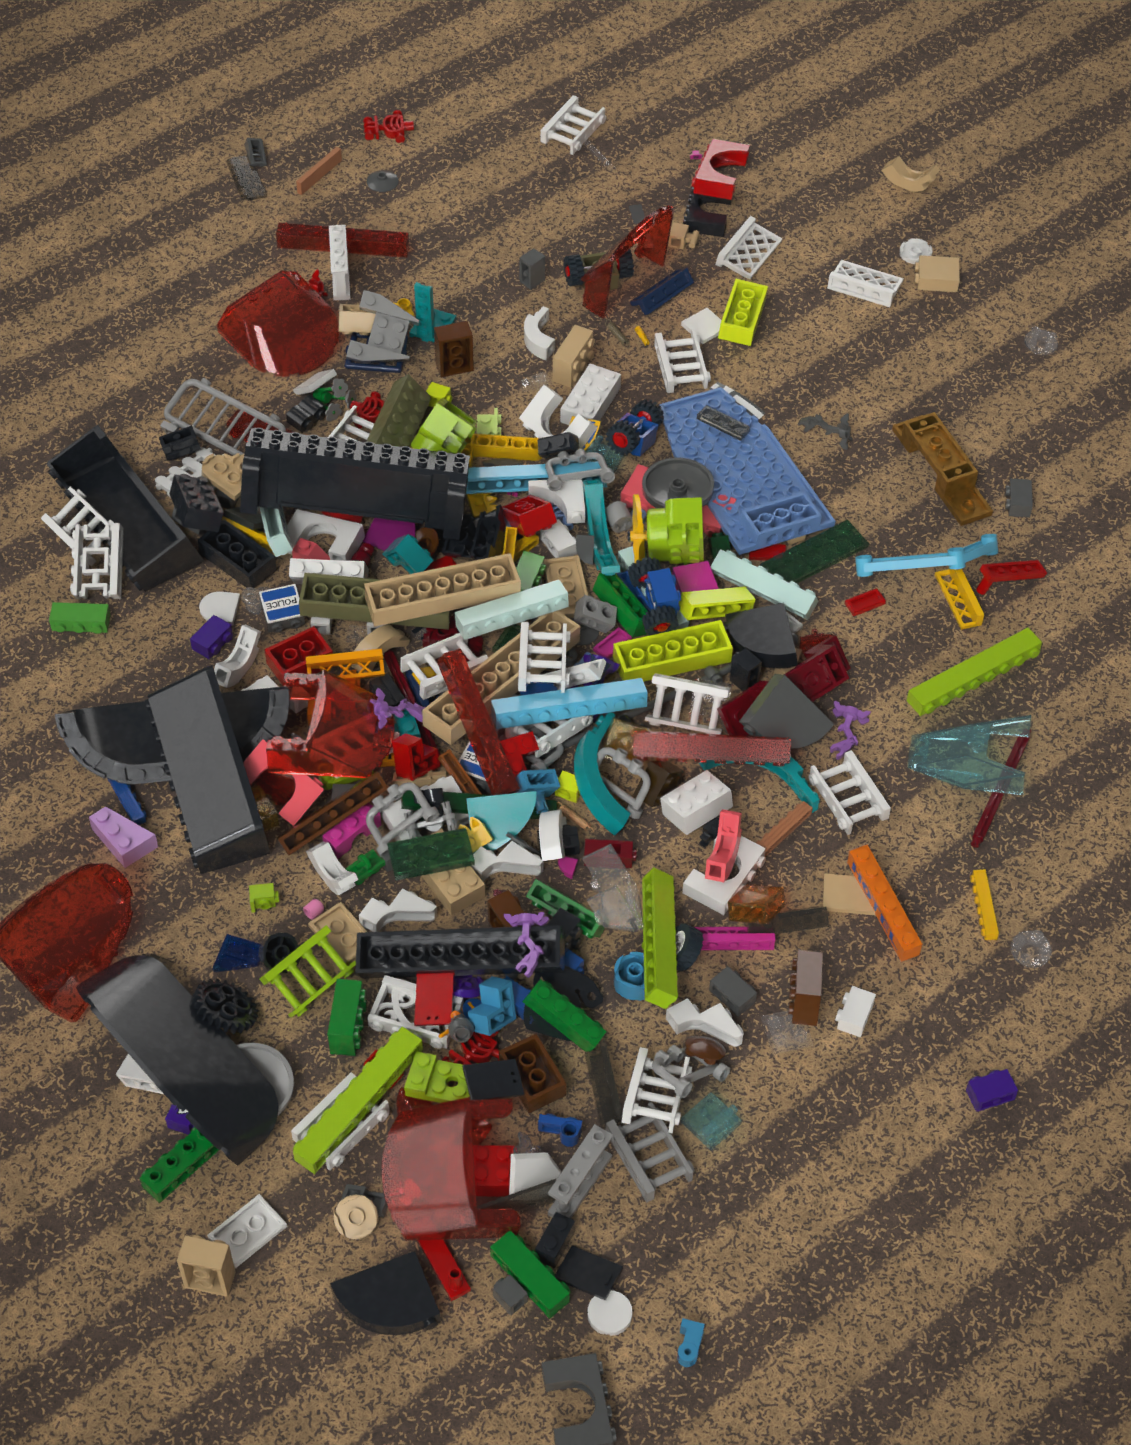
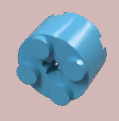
M630 952L629 955L619 957L615 963V991L626 999L639 1001L645 999L644 953Z

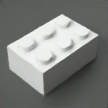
M708 770L660 798L663 815L686 835L719 816L722 809L728 810L733 807L731 789Z

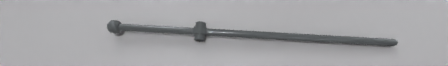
M791 633L794 646H796L799 639L795 633ZM731 664L719 670L713 666H708L704 670L705 676L695 681L709 682L719 686L723 682L722 676L730 673ZM676 691L665 694L663 703L674 699ZM655 699L648 702L647 707L636 708L622 715H627L631 719L653 709ZM620 716L615 717L612 720L608 729L616 726L615 722ZM588 731L562 742L564 750L578 744ZM553 748L549 752L540 756V759H545L548 756H550L554 751H556V748Z

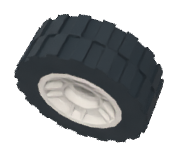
M682 923L675 928L678 971H686L691 967L700 955L703 946V934L701 931L686 923Z

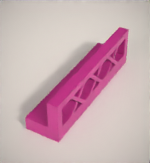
M694 927L700 930L701 933H705L703 934L701 950H774L775 933H773V927Z

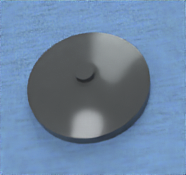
M668 458L656 462L647 469L642 480V491L645 499L655 508H665V501L669 499L702 497L703 507L712 498L714 479L711 472L697 461L687 458Z

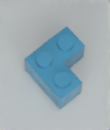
M494 976L479 984L481 1004L468 1011L469 1020L474 1025V1032L488 1036L516 1019L512 981Z

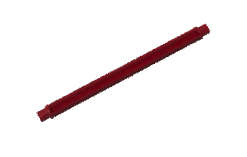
M389 649L384 653V659L397 687L405 699L414 704L416 699L404 673L400 670L395 653ZM415 718L424 744L438 748L430 730L423 726V722Z
M1024 727L1022 732L1019 733L972 835L970 844L974 848H978L980 843L983 842L1027 746L1031 729L1028 727Z

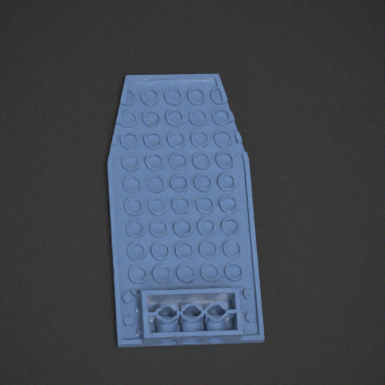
M722 387L660 404V411L664 412L661 415L664 416L662 421L673 457L697 461L711 472L714 479V492L706 505L717 519L725 535H728L729 541L739 555L835 526V519L771 430L765 424H760L756 416H751L747 413V409L743 405H738L735 402L736 399ZM725 495L728 499L723 501L718 496ZM730 497L737 499L734 504L726 503L730 501ZM716 499V501H717L719 504H726V505H725L724 507H722V506H720V505H718V504H716V503H714V502H712V501H714V500Z

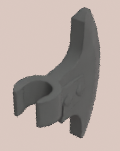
M496 458L484 461L483 465L486 467L523 465V462L515 459Z
M507 832L506 836L511 839L507 843L513 841L540 855L537 849L519 838L518 834L514 836Z

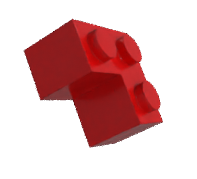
M533 731L498 741L491 747L504 784L511 782L521 771L527 770L523 757L532 755L539 750Z
M405 733L392 740L397 776L414 781L427 774L430 770L440 766L438 748L423 744L422 738Z

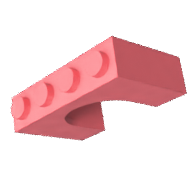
M262 739L243 762L250 786L267 769L279 767L289 771L295 779V792L278 814L292 826H295L324 792L322 788L324 784L316 777L312 780L307 776L308 771L300 764L296 767L292 763L293 759L285 752L283 754L279 753L276 750L278 746L271 740L266 742Z

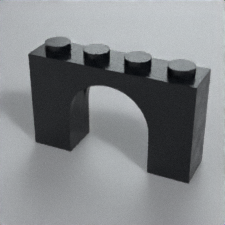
M691 187L692 195L690 194L688 204L690 205L686 206L687 216H684L683 224L689 225L688 232L693 233V231L697 230L703 235L724 237L727 215L706 212L700 206L706 203L731 205L732 200L693 193L694 187Z

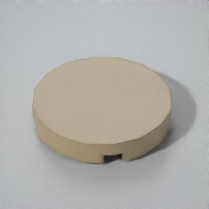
M357 1194L347 1196L337 1205L334 1213L335 1226L340 1234L347 1238L355 1240L365 1238L377 1226L379 1217L377 1207L366 1196Z

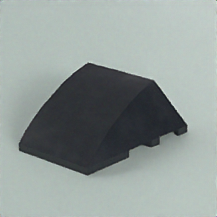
M502 505L496 506V510L488 513L483 511L479 517L474 519L467 518L462 520L460 539L445 538L442 550L443 555L465 560H480L500 556L506 531Z

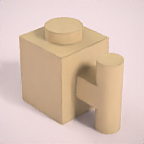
M673 222L668 234V247L684 249L685 244L689 243V247L694 248L700 233L695 230L693 234H689V225Z

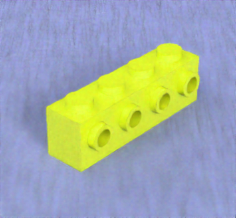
M746 587L681 592L679 611L687 620L726 617L725 614L753 609L756 599Z

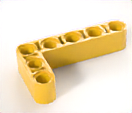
M473 434L470 439L466 438L465 442L467 444L461 452L470 456L469 468L472 467L473 457L530 461L542 459L538 454L537 440L539 438Z

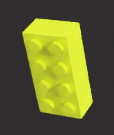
M735 279L720 323L719 339L751 346L766 301L768 286Z

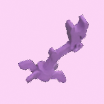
M379 688L376 690L378 699H370V702L374 704V714L379 719V729L386 725L388 722L386 718H390L392 714L402 718L404 716L402 711L407 710L418 721L423 722L422 710L425 707L416 703L412 704L407 699L400 701L398 706H388V703L383 701L385 694Z
M834 701L835 708L833 709V714L836 718L840 716L845 718V722L838 727V732L844 731L847 738L830 747L831 753L834 751L840 752L836 755V759L839 760L844 757L846 752L851 751L854 744L858 746L857 737L852 734L850 729L852 721L858 720L861 725L868 723L869 719L867 716L870 715L871 711L862 712L856 707L840 705L839 702Z
M539 912L538 915L531 913H521L514 916L504 914V918L512 927L523 926L522 935L517 943L521 945L525 942L530 952L517 964L516 970L521 972L524 967H527V971L524 973L527 978L533 974L538 964L537 960L540 953L544 954L541 946L535 945L530 939L531 926L535 923L539 926H544L549 921V918L544 916V912Z

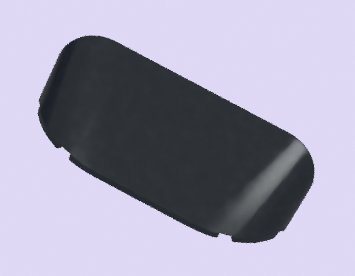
M293 686L221 693L243 762L262 739L266 742L271 740L274 744L278 740L287 720ZM145 701L89 707L54 714L59 734L68 746L69 752L81 765L92 773L124 784H144L172 780L171 775L167 776L164 764H167V761L161 757L159 748L162 747V744L156 741L154 732L158 730L156 726L152 727Z
M145 955L129 956L115 962L76 986L81 998L91 1005V1011L173 1105L177 1106L181 1111L187 1110L189 1113L185 1117L218 1150L221 1149L237 1166L241 1164L268 1138L276 1124L279 1107L273 1086L221 1028L216 1030V1025L209 1026L210 1021H203V1015L196 1014L198 1009L193 1008L195 1003L192 1002V995L160 961Z

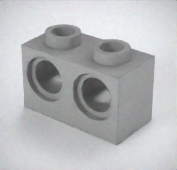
M584 595L576 602L574 622L607 633L615 626L617 607L608 602L595 599L592 596Z

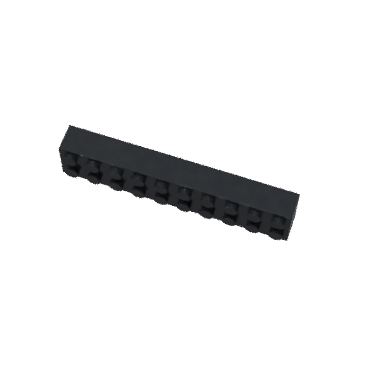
M560 925L531 926L530 939L535 945L541 946L544 954L540 953L537 960L538 964L533 973L564 972L565 931ZM523 927L358 932L355 973L362 979L384 978L385 975L394 978L416 977L417 973L455 972V976L524 974L527 971V967L518 972L516 966L529 954L530 949L525 942L521 945L517 943L522 935Z

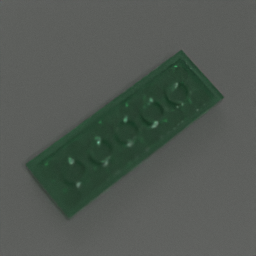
M847 519L766 560L760 566L766 568L768 573L772 575L776 573L782 576L786 582L793 581L798 584L868 548L869 543Z

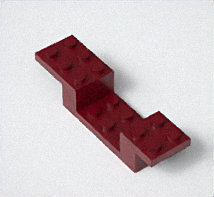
M832 635L805 652L804 655L807 660L784 674L813 702L848 680L849 676L846 671L851 668L837 636ZM759 681L717 708L730 739H742L748 735L743 729L744 726L739 721L769 681Z

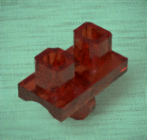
M812 629L811 634L800 637L799 649L804 654L833 634H818L817 629Z

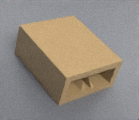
M919 255V260L915 262L914 272H917L915 273L914 283H917V290L958 291L960 281L959 258Z

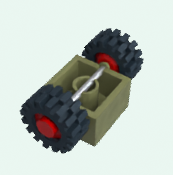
M629 247L614 249L613 255L608 251L564 257L563 266L567 284L569 286L583 285L586 294L618 289L620 278L633 276L634 260L632 259L631 250Z

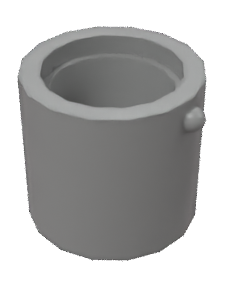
M622 501L613 502L605 509L606 520H608L613 531L616 533L629 530L633 525L632 516L626 507L627 504Z

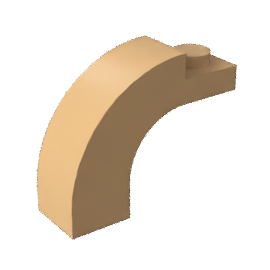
M898 156L888 161L881 171L893 184L911 192H919L925 190L936 179V174L940 169L935 165L922 172L914 171Z
M388 624L369 633L354 651L382 648V653L384 654L394 647H406L410 640L403 631L395 629ZM371 662L367 668L372 671L377 662ZM352 664L351 666L358 673L362 669L358 664Z

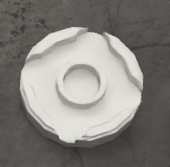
M909 239L908 242L904 241L901 244L899 251L903 260L915 264L919 260V255L932 256V247L927 245L928 243L924 240Z
M611 1290L606 1300L595 1296L591 1299L588 1306V1321L591 1327L598 1333L613 1336L624 1332L629 1327L632 1319V1306L628 1298L622 1293Z

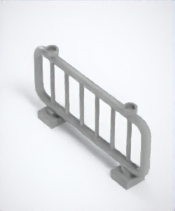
M202 378L201 381L188 379L182 383L164 409L165 419L169 422L164 420L160 425L166 434L191 426L182 421V418L203 390L213 395V397L193 423L194 432L197 437L229 454H245L237 450V448L257 419L268 424L265 430H269L273 426L282 432H286L285 426L279 422L281 419L277 415L272 413L269 417L210 386L211 382L206 378ZM190 386L199 388L179 418L172 416V409L187 388ZM217 397L226 402L224 408L206 433L195 428ZM229 405L240 409V412L220 440L209 435ZM243 412L254 416V419L234 447L223 442Z

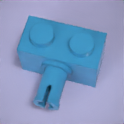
M555 769L521 771L511 780L514 793L536 791L535 807L537 814L549 811L545 797H549L560 788Z

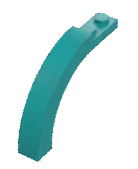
M600 479L582 481L588 535L594 536V564L596 569L600 570L602 574L612 576L620 572V565L613 553L609 539L603 483Z
M609 712L605 716L601 714L595 722L597 727L594 726L591 731L589 730L580 739L574 756V773L579 792L586 806L599 823L615 836L624 827L631 813L622 807L610 794L598 769V747L615 717L613 712Z
M739 738L715 740L695 747L694 758L704 771L729 763H746L763 767L782 778L802 802L805 801L813 807L812 813L818 810L819 796L810 789L805 778H802L803 768L782 750L763 742Z

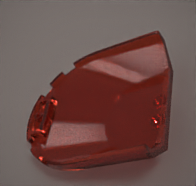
M281 270L228 305L216 325L219 334L253 368L263 373L269 372L281 377H289V374L297 373L304 375L322 366L334 353L333 349L338 344L340 334L337 317L327 302L298 272Z

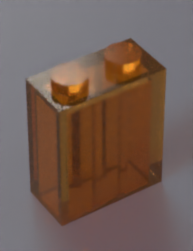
M745 885L728 901L729 921L768 924L785 907L784 887Z

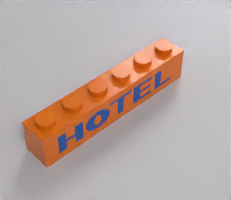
M868 844L849 851L847 863L873 907L877 919L901 962L920 955L923 944Z

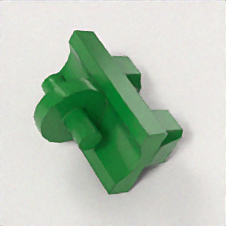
M372 849L365 855L360 854L357 857L358 860L345 868V870L355 872L358 878L355 883L360 885L369 876L377 873L385 865V861Z

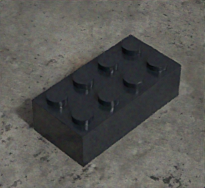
M174 474L169 494L182 526L218 532L224 512L210 481L205 477L196 478L190 477L187 474Z
M225 519L221 521L218 532L208 531L197 539L199 552L203 557L250 591L277 571L275 555Z

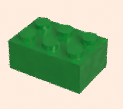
M337 979L327 1034L330 1054L355 1056L356 1049L361 1047L360 1030L363 1031L364 1018L362 1017L363 1012L367 1010V1000H365L366 989H363L362 981Z

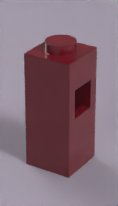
M585 839L584 866L632 868V861H636L637 849H633V841Z

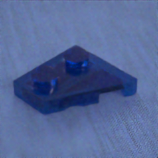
M226 934L213 965V972L258 967L260 964L259 948L261 944Z

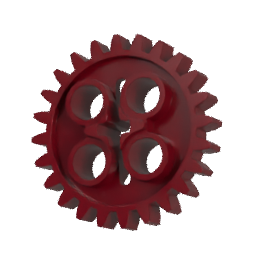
M451 616L449 630L426 628V633L423 634L422 640L423 648L460 633L456 627L454 616ZM482 635L468 639L469 649L478 657L480 656V651L483 650ZM461 649L451 652L460 665L469 662V659ZM444 656L435 659L439 665L443 663L445 668L451 665Z

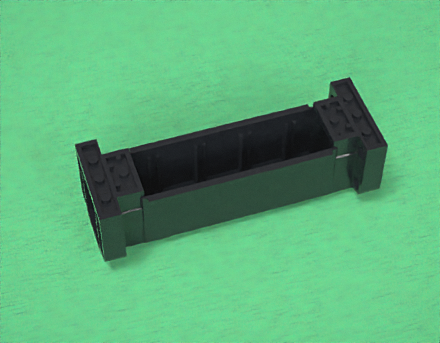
M251 428L242 465L240 513L257 515L259 507L279 509L280 506L420 524L425 522V528L444 530L443 538L459 540L465 507L470 456L463 453L453 454L445 451H429L425 448L414 449L408 446L398 447L390 444H374L369 441L358 442L353 439L342 440L335 437L303 435L298 432L287 433L280 430L271 431L264 430L263 428Z

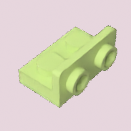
M494 408V414H477V434L501 435V427H498V425H501V414H498V408Z

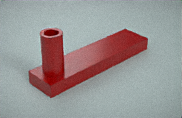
M1038 560L982 564L979 570L984 577L977 586L976 591L981 595H985L993 582L1043 578L1047 572Z
M430 1215L411 1224L410 1229L450 1301L469 1293L471 1288Z

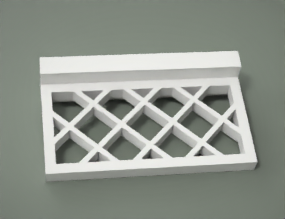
M750 216L718 254L715 265L719 267L724 265L743 277L751 279L781 243L782 238L756 224V218ZM757 230L761 235H754L753 231ZM763 239L764 244H757L756 240ZM767 239H772L776 242L768 243ZM752 240L753 244L746 245L745 241ZM766 248L767 252L760 253L759 249ZM748 249H755L756 253L750 254ZM737 250H745L746 254H738ZM751 258H759L760 262H752ZM736 259L738 264H733L729 260ZM740 259H748L749 263H741ZM750 267L751 273L746 272L743 268Z
M841 260L835 271L830 273L827 289L890 307L904 278Z

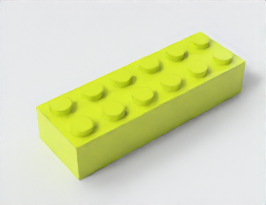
M721 620L613 644V659L615 663L620 664L618 672L623 681L642 678L643 682L652 680L655 673L672 676L707 668L708 666L730 663L733 647Z

